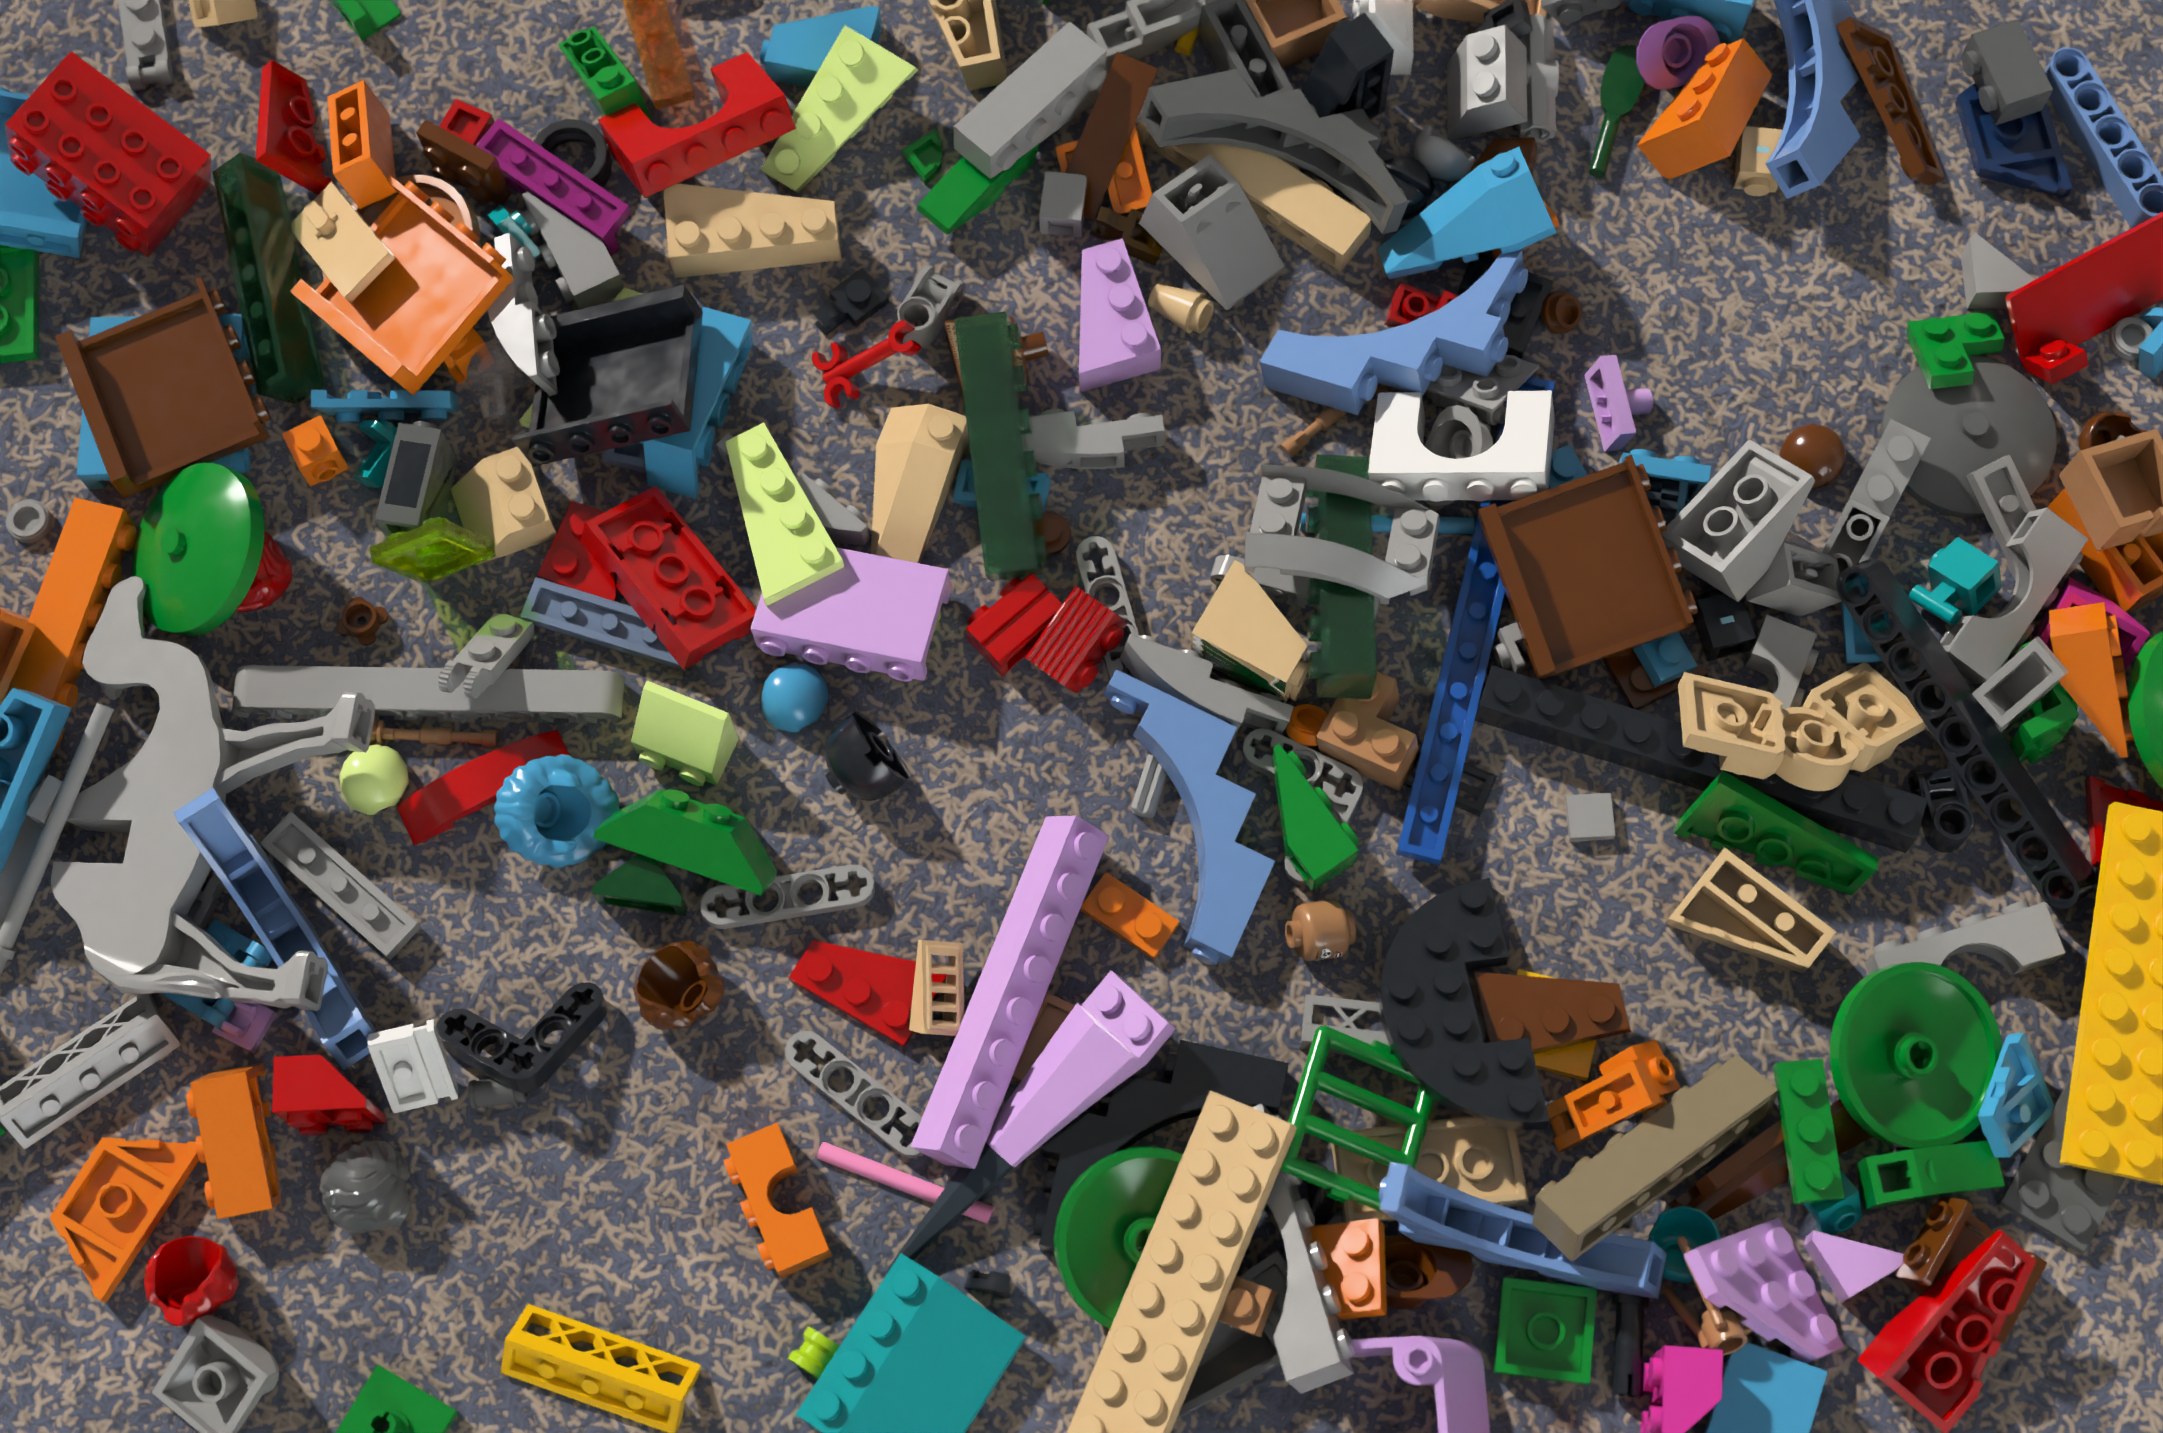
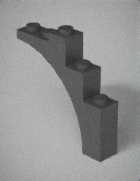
M1238 69L1157 85L1148 89L1140 118L1158 147L1188 143L1224 144L1254 149L1283 158L1315 173L1341 190L1367 214L1382 234L1398 230L1409 201L1404 191L1398 187L1386 169L1384 161L1376 154L1382 137L1378 128L1370 121L1363 109L1319 118L1315 107L1308 102L1300 88L1256 98L1252 87L1246 83Z

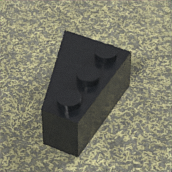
M1366 13L1353 20L1345 19L1333 28L1302 89V93L1308 102L1315 107L1319 118L1363 109L1371 120L1385 112L1394 49Z

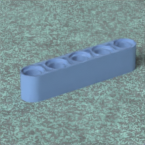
M2065 47L2059 49L2053 54L2044 71L2053 88L2049 100L2126 222L2133 228L2163 212V176L2087 57L2076 48ZM2059 72H2064V73H2066L2069 77H2066V76L2060 74ZM2080 105H2084L2088 107L2090 110H2086L2082 108ZM2102 139H2106L2112 144H2107ZM2122 172L2132 175L2134 179L2125 176ZM2144 206L2152 208L2156 213L2148 211Z

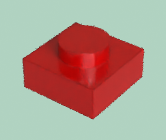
M455 99L439 127L476 146L495 121L492 114L459 99Z

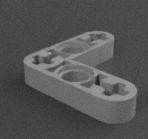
M1266 728L1255 729L1246 736L1242 749L1243 759L1252 769L1275 779L1272 763L1273 756L1265 754L1262 759H1257L1255 757V749L1251 746L1252 744L1260 745L1263 740L1270 742V751L1272 753L1274 746L1280 743L1283 748L1290 750V752L1293 751L1299 759L1309 760L1315 767L1314 775L1307 779L1313 789L1316 788L1314 786H1316L1321 778L1323 767L1330 769L1327 774V779L1340 783L1343 778L1349 779L1351 781L1350 789L1355 792L1353 794L1346 792L1342 798L1335 795L1336 787L1324 781L1322 790L1333 806V809L1330 810L1331 814L1339 824L1343 822L1348 824L1363 790L1362 778L1357 771ZM1285 856L1284 872L1287 878L1296 885L1307 886Z

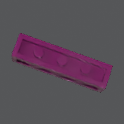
M498 118L477 143L476 147L497 158L507 185L521 195L529 192L601 239L609 254L613 256L620 248L614 235L632 213L629 205Z

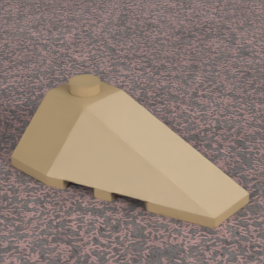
M931 404L891 408L876 444L871 554L915 563L921 562L971 438L968 416Z

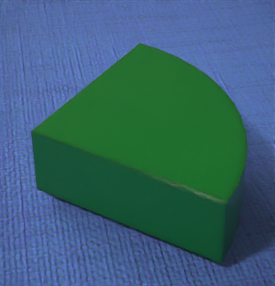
M934 129L901 150L902 156L924 185L928 184L937 175L938 167L943 161V147L940 135Z

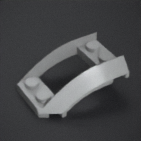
M1261 464L1262 480L1250 532H1245V572H1254L1255 567L1280 569V574L1303 576L1336 582L1380 598V604H1389L1390 598L1410 591V596L1428 590L1440 525V515L1406 495L1359 476L1320 468ZM1307 490L1355 497L1393 511L1394 517L1386 559L1382 560L1371 554L1335 542L1297 536Z

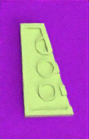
M845 25L792 115L796 129L779 137L760 170L798 193L829 163L841 146L850 137L853 138L879 107L882 108L893 97L892 94L906 80L908 81L918 69Z
M765 423L759 424L725 441L765 605L768 606L844 568L843 559Z

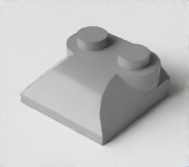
M207 1314L197 1318L151 1393L200 1433H237L262 1395L269 1393L276 1386L279 1378V1368L275 1358L235 1324Z

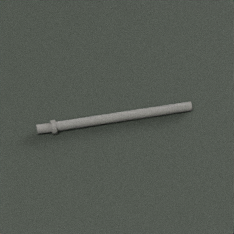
M96 703L0 929V976L7 960H13L16 950L13 949L14 943L114 711L111 707Z

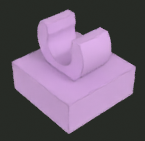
M234 1003L235 1007L228 1016L231 1021H224L221 1028L223 1031L214 1027L212 1032L254 1054L277 1013L258 1003Z

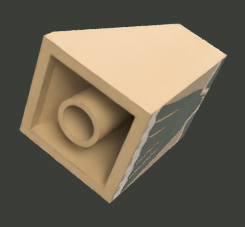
M1234 560L1191 633V650L1201 654L1204 659L1214 662L1212 673L1236 682L1247 691L1256 694L1269 693L1275 695L1285 704L1289 698L1297 701L1308 681V678L1305 677L1310 667V663L1305 661L1307 644L1249 572H1245L1244 565Z

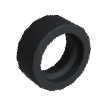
M564 119L549 124L538 133L534 142L550 153L559 145L571 141L588 144L594 151L596 158L591 169L583 175L604 188L611 176L612 159L604 136L594 125L582 120Z

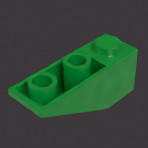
M594 26L587 30L577 31L567 40L558 44L601 117L636 102L650 121L653 120L635 79Z
M1278 743L1273 748L1272 763L1285 854L1313 892L1356 862L1359 851L1356 846L1359 845V840L1347 823L1339 824L1331 814L1330 810L1333 809V806L1325 792L1318 786L1313 789L1303 776L1307 773L1299 757L1293 751L1287 754L1280 743Z
M1988 1140L1910 1149L1870 1156L1855 1164L1866 1211L1936 1199L1940 1196L1947 1197L2005 1186L1999 1159L1994 1157Z

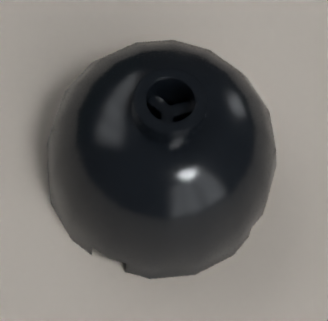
M858 711L842 720L827 739L825 744V761L830 771L826 773V778L830 785L841 795L847 791L857 799L873 801L885 798L900 789L908 781L907 779L910 778V772L896 749L894 748L891 754L886 744L877 736L882 732L879 727Z

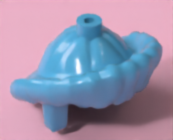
M570 755L545 756L540 759H533L525 766H518L514 769L512 775L505 778L503 786L496 793L497 801L494 805L496 814L494 823L500 830L499 835L501 839L507 842L508 848L512 852H517L527 861H533L539 865L562 868L566 865H574L586 861L607 844L606 842L594 839V831L611 814L620 810L618 806L619 798L607 779L601 777L600 773L592 765L580 759L572 758Z

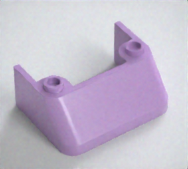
M1425 1336L1351 1340L1355 1356L1350 1358L1392 1355L1394 1370L1404 1382L1411 1385H1434L1438 1433H1490L1484 1362L1480 1351L1472 1343L1464 1340Z

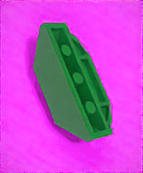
M660 789L611 814L594 831V839L758 895H762L775 880L777 870L755 827L745 817L732 813L724 805L704 804L692 800L686 793L679 790Z

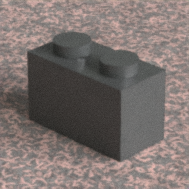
M2019 19L1971 35L1962 54V66L1966 75L1973 78L1979 90L1980 104L1985 112L1990 113L1995 125L2042 111L2053 88Z

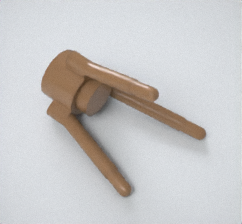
M1684 1236L1678 1237L1677 1243L1684 1257V1254L1691 1251V1248ZM1684 1257L1707 1308V1311L1702 1315L1703 1323L1700 1324L1670 1287L1663 1288L1664 1296L1697 1336L1702 1348L1723 1350V1356L1740 1350L1748 1341L1746 1334H1749L1752 1330L1741 1323V1315L1739 1313L1730 1311L1726 1305L1718 1308L1704 1298Z

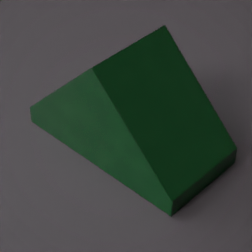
M637 854L593 885L592 894L598 904L686 916L688 907L682 896L656 860L641 854Z

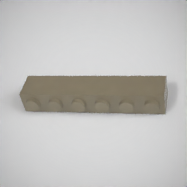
M1738 1054L1723 1065L1721 1063L1714 1064L1706 1071L1698 1083L1691 1088L1688 1086L1680 1088L1673 1095L1670 1102L1659 1111L1655 1109L1648 1111L1631 1131L1625 1135L1618 1133L1607 1142L1603 1151L1592 1159L1589 1157L1582 1158L1564 1179L1558 1183L1555 1181L1547 1183L1535 1198L1536 1207L1532 1224L1573 1262L1768 1119L1771 1115L1778 1089Z

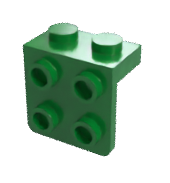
M2030 642L2020 646L2017 653H2019ZM2059 683L2030 709L2034 718L2022 723L2009 743V746L2020 762L2028 760L2030 765H2034L2049 757L2054 752L2052 747L2062 741L2079 716L2077 703Z

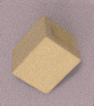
M188 0L194 28L223 25L258 17L255 0Z

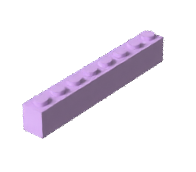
M1076 815L1045 817L964 1014L959 1031L955 1036L911 1143V1148L946 1166L976 1168L1108 841L1109 835Z

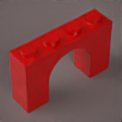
M748 52L710 68L724 106L712 117L698 124L682 128L657 126L648 119L636 102L598 119L610 154L644 198L796 129L785 94Z

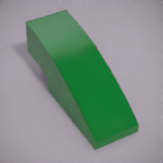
M1040 144L1017 159L1009 169L1002 170L991 179L963 157L921 200L917 211L946 235L950 234L995 203L1003 195L1005 186L1024 174L1034 164Z

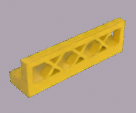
M527 1304L505 1339L500 1373L661 1431L676 1433L683 1417L686 1398L698 1378L701 1364ZM531 1323L550 1329L552 1334L539 1337L526 1332ZM585 1341L593 1344L595 1350L582 1352L573 1349L570 1343ZM627 1356L636 1359L639 1365L627 1368L616 1364L614 1358ZM670 1371L684 1376L678 1386L661 1380L658 1374Z

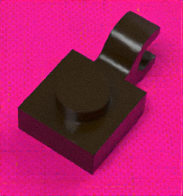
M1101 207L1090 230L1092 236L1102 240L1123 238L1128 255L1152 265L1157 263L1163 248L1139 224L1143 212L1131 208L1128 216L1124 217L1110 208Z

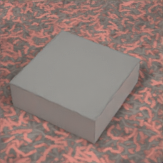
M1611 793L1566 795L1565 807L1569 842L1610 840L1615 838Z

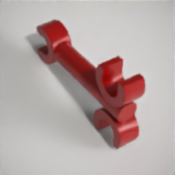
M906 320L895 323L891 327L887 339L848 359L847 350L836 342L830 344L833 356L829 362H827L823 354L817 351L812 353L813 365L823 371L822 377L826 384L824 389L825 402L835 409L841 407L838 396L844 388L848 397L854 400L860 397L859 388L854 382L848 380L850 377L898 352L906 356L917 354L921 350L919 343L910 340L903 344L905 335L915 330L914 325Z

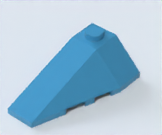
M1517 147L1508 152L1500 153L1493 159L1478 165L1378 247L1377 251L1388 279H1394L1437 269L1443 261L1462 257L1465 263L1478 260L1479 253L1498 248L1501 249L1502 254L1515 252L1557 232L1520 147Z

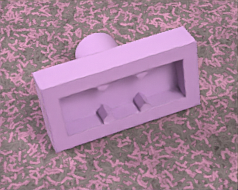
M1600 356L1585 374V379L1604 452L1622 449L1637 433L1632 415L1649 414L1653 408V396L1648 388L1625 390L1617 356Z

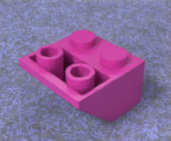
M1664 1345L1651 1356L1649 1363H1643L1642 1391L1650 1392V1403L1648 1411H1642L1640 1433H1686L1722 1399L1723 1350Z

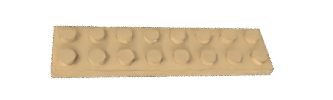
M1213 1091L1209 1092L1067 1433H1171L1297 1126Z

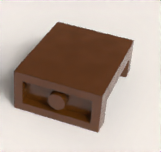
M1940 1196L1937 1203L1927 1212L1926 1222L1915 1242L1905 1251L1903 1263L1895 1276L1916 1293L1922 1295L1995 1232L1971 1214L1974 1206L1967 1200ZM2027 1252L2036 1260V1263L2014 1313L2007 1315L1997 1340L2003 1344L2048 1264L2036 1253Z

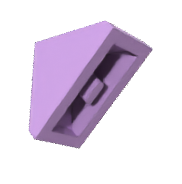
M1817 1231L1807 1235L1804 1242L1806 1251L1840 1303L1894 1272L1903 1263L1904 1254Z

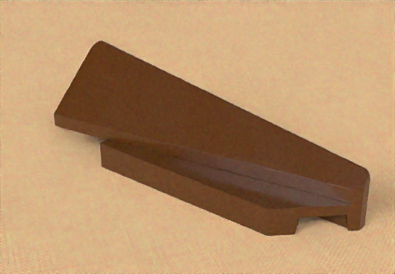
M1841 1099L1830 1105L1838 1155L1873 1137L1851 1117ZM1781 1119L1704 1175L1695 1185L1668 1205L1671 1208L1684 1205L1700 1209L1714 1220L1787 1182L1789 1171Z

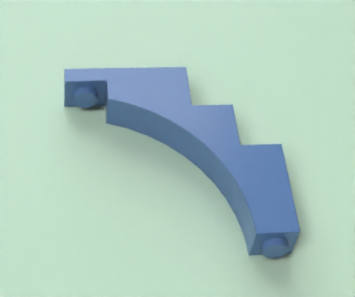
M1116 669L1103 696L1110 699V704L1119 711L1127 714H1134L1135 712L1142 714L1133 736L1150 751L1168 774L1183 801L1194 832L1198 854V892L1192 924L1183 946L1193 950L1191 955L1205 964L1216 966L1218 962L1226 964L1236 950L1275 863L1274 860L1235 842L1256 793L1216 775L1237 727Z

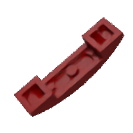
M558 730L516 741L475 758L435 779L401 802L396 808L413 845L415 846L455 827L453 822L496 802V793L503 786L505 778L512 775L514 769L518 766H525L529 761L545 756L570 755Z

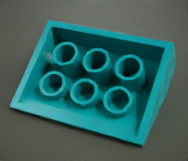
M900 1253L795 1415L820 1433H966L1027 1337L939 1276Z

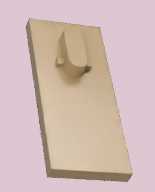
M332 182L313 201L309 202L304 210L288 225V228L333 285L350 303L396 258Z

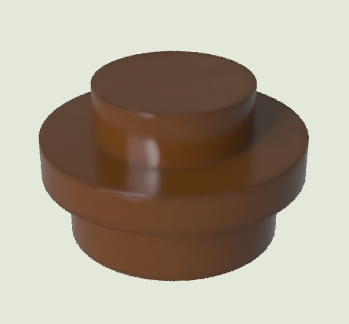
M1565 291L1550 293L1544 299L1541 308L1543 323L1550 332L1555 334H1564L1571 331L1581 320L1582 308L1580 302L1575 296Z
M1054 512L1041 513L1033 518L1028 526L1029 543L1039 553L1046 555L1057 554L1064 550L1070 542V525L1060 514Z

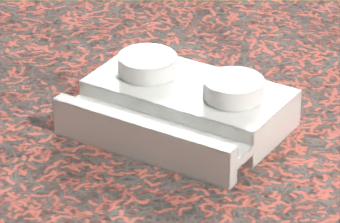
M434 1019L427 1020V1025L414 1028L413 1024L368 1034L367 1046L393 1114L437 1104L438 1099L450 1096L451 1100L458 1099L457 1083Z

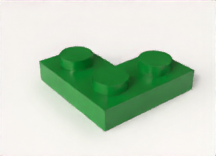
M1992 311L1909 321L1906 330L1910 346L1930 389L1972 385L1975 370L1968 356L2002 352L2005 339Z

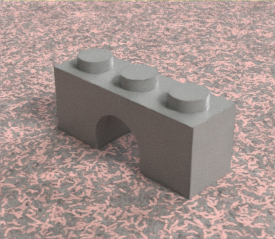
M1766 615L1758 630L1745 667L1761 672L1769 679L1772 685V694L1783 703L1781 710L1789 707H1799L1805 693L1804 689L1798 687L1802 674L1810 676L1819 654L1818 650L1812 648L1817 633Z

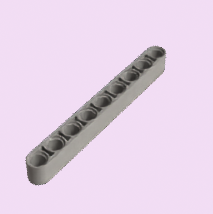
M248 665L236 669L232 713L242 718H249V714H264V718L292 719V715H307V719H315L326 716L336 706L344 692H360L364 694L366 699L373 701L375 705V718L379 720V716H395L394 720L423 721V716L438 717V721H466V717H482V722H510V718H525V722L553 723L554 718L569 719V723H597V719H613L612 723H619L622 721L625 677L617 672L603 670L506 669L494 684H490L480 694V697L473 699L465 697L464 692H462L463 682L458 688H455L453 693L439 690L438 676L442 668Z

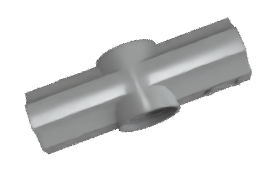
M1534 14L1530 15L1533 30L1519 39L1526 46L1527 122L1518 124L1520 138L1534 137L1535 141H1545L1555 138L1556 134L1555 98L1557 97L1559 86L1558 60H1554L1553 20L1545 18L1544 15Z

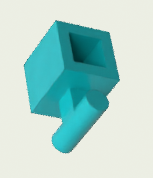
M1956 537L1945 549H1939L1932 556L1928 564L1930 586L1933 591L1930 592L1921 585H1916L1911 590L1909 598L1917 605L1953 626L1960 620L1962 616L1961 610L1969 615H1975L2002 588L1999 562L1959 537Z

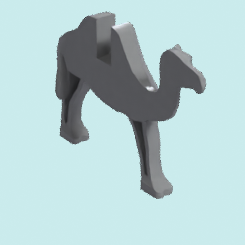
M137 576L125 579L112 588L101 617L85 648L82 664L87 674L100 684L103 692L109 699L116 700L119 698L124 688L149 686L153 687L159 694L160 710L154 728L135 757L98 783L78 793L67 819L68 822L84 830L129 833L123 864L53 862L51 887L55 899L76 921L82 935L85 955L92 968L121 993H173L209 999L225 998L235 1003H258L284 1009L294 1006L302 1010L318 1011L321 1008L328 963L324 957H318L312 951L302 950L296 952L288 962L278 969L250 967L237 961L212 936L186 916L199 894L211 866L180 826L173 812L212 788L217 791L225 802L227 793L251 779L310 756L340 753L345 750L366 753L369 749L373 728L375 705L372 700L366 699L364 694L360 692H344L336 706L323 717L304 722L268 724L248 731L226 729L222 724L211 675L204 661L195 653L177 643L146 639L143 627V599L146 593V584L142 578Z

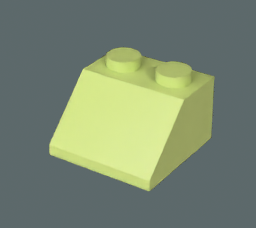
M646 681L631 739L636 753L640 755L638 759L645 765L657 770H663L665 765L680 771L679 776L682 779L697 786H703L705 781L717 785L739 740L729 713Z

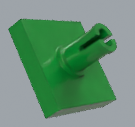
M377 1364L335 1433H447L459 1412Z

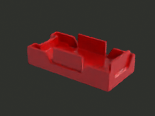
M656 486L585 522L580 540L581 543L606 573L615 572L618 575L616 588L651 631L656 629L658 639L683 670L698 663L705 654L732 639L737 641L751 633V625L756 608Z

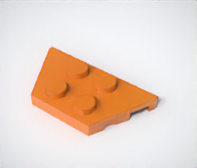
M102 1137L49 1218L58 1234L65 1239L69 1246L68 1251L85 1274L93 1288L91 1291L95 1298L107 1303L199 1161L196 1142L171 1143L148 1139L129 1141L124 1138Z

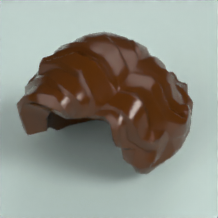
M682 941L666 945L652 954L641 968L633 990L635 1000L640 1007V1015L656 1029H678L690 1027L697 1019L715 1010L724 996V982L706 947L695 941Z

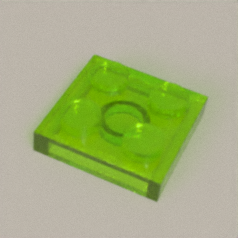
M441 517L428 519L422 523L421 527L411 531L393 533L387 536L386 541L370 547L373 564L421 583L440 579L496 556L493 540Z

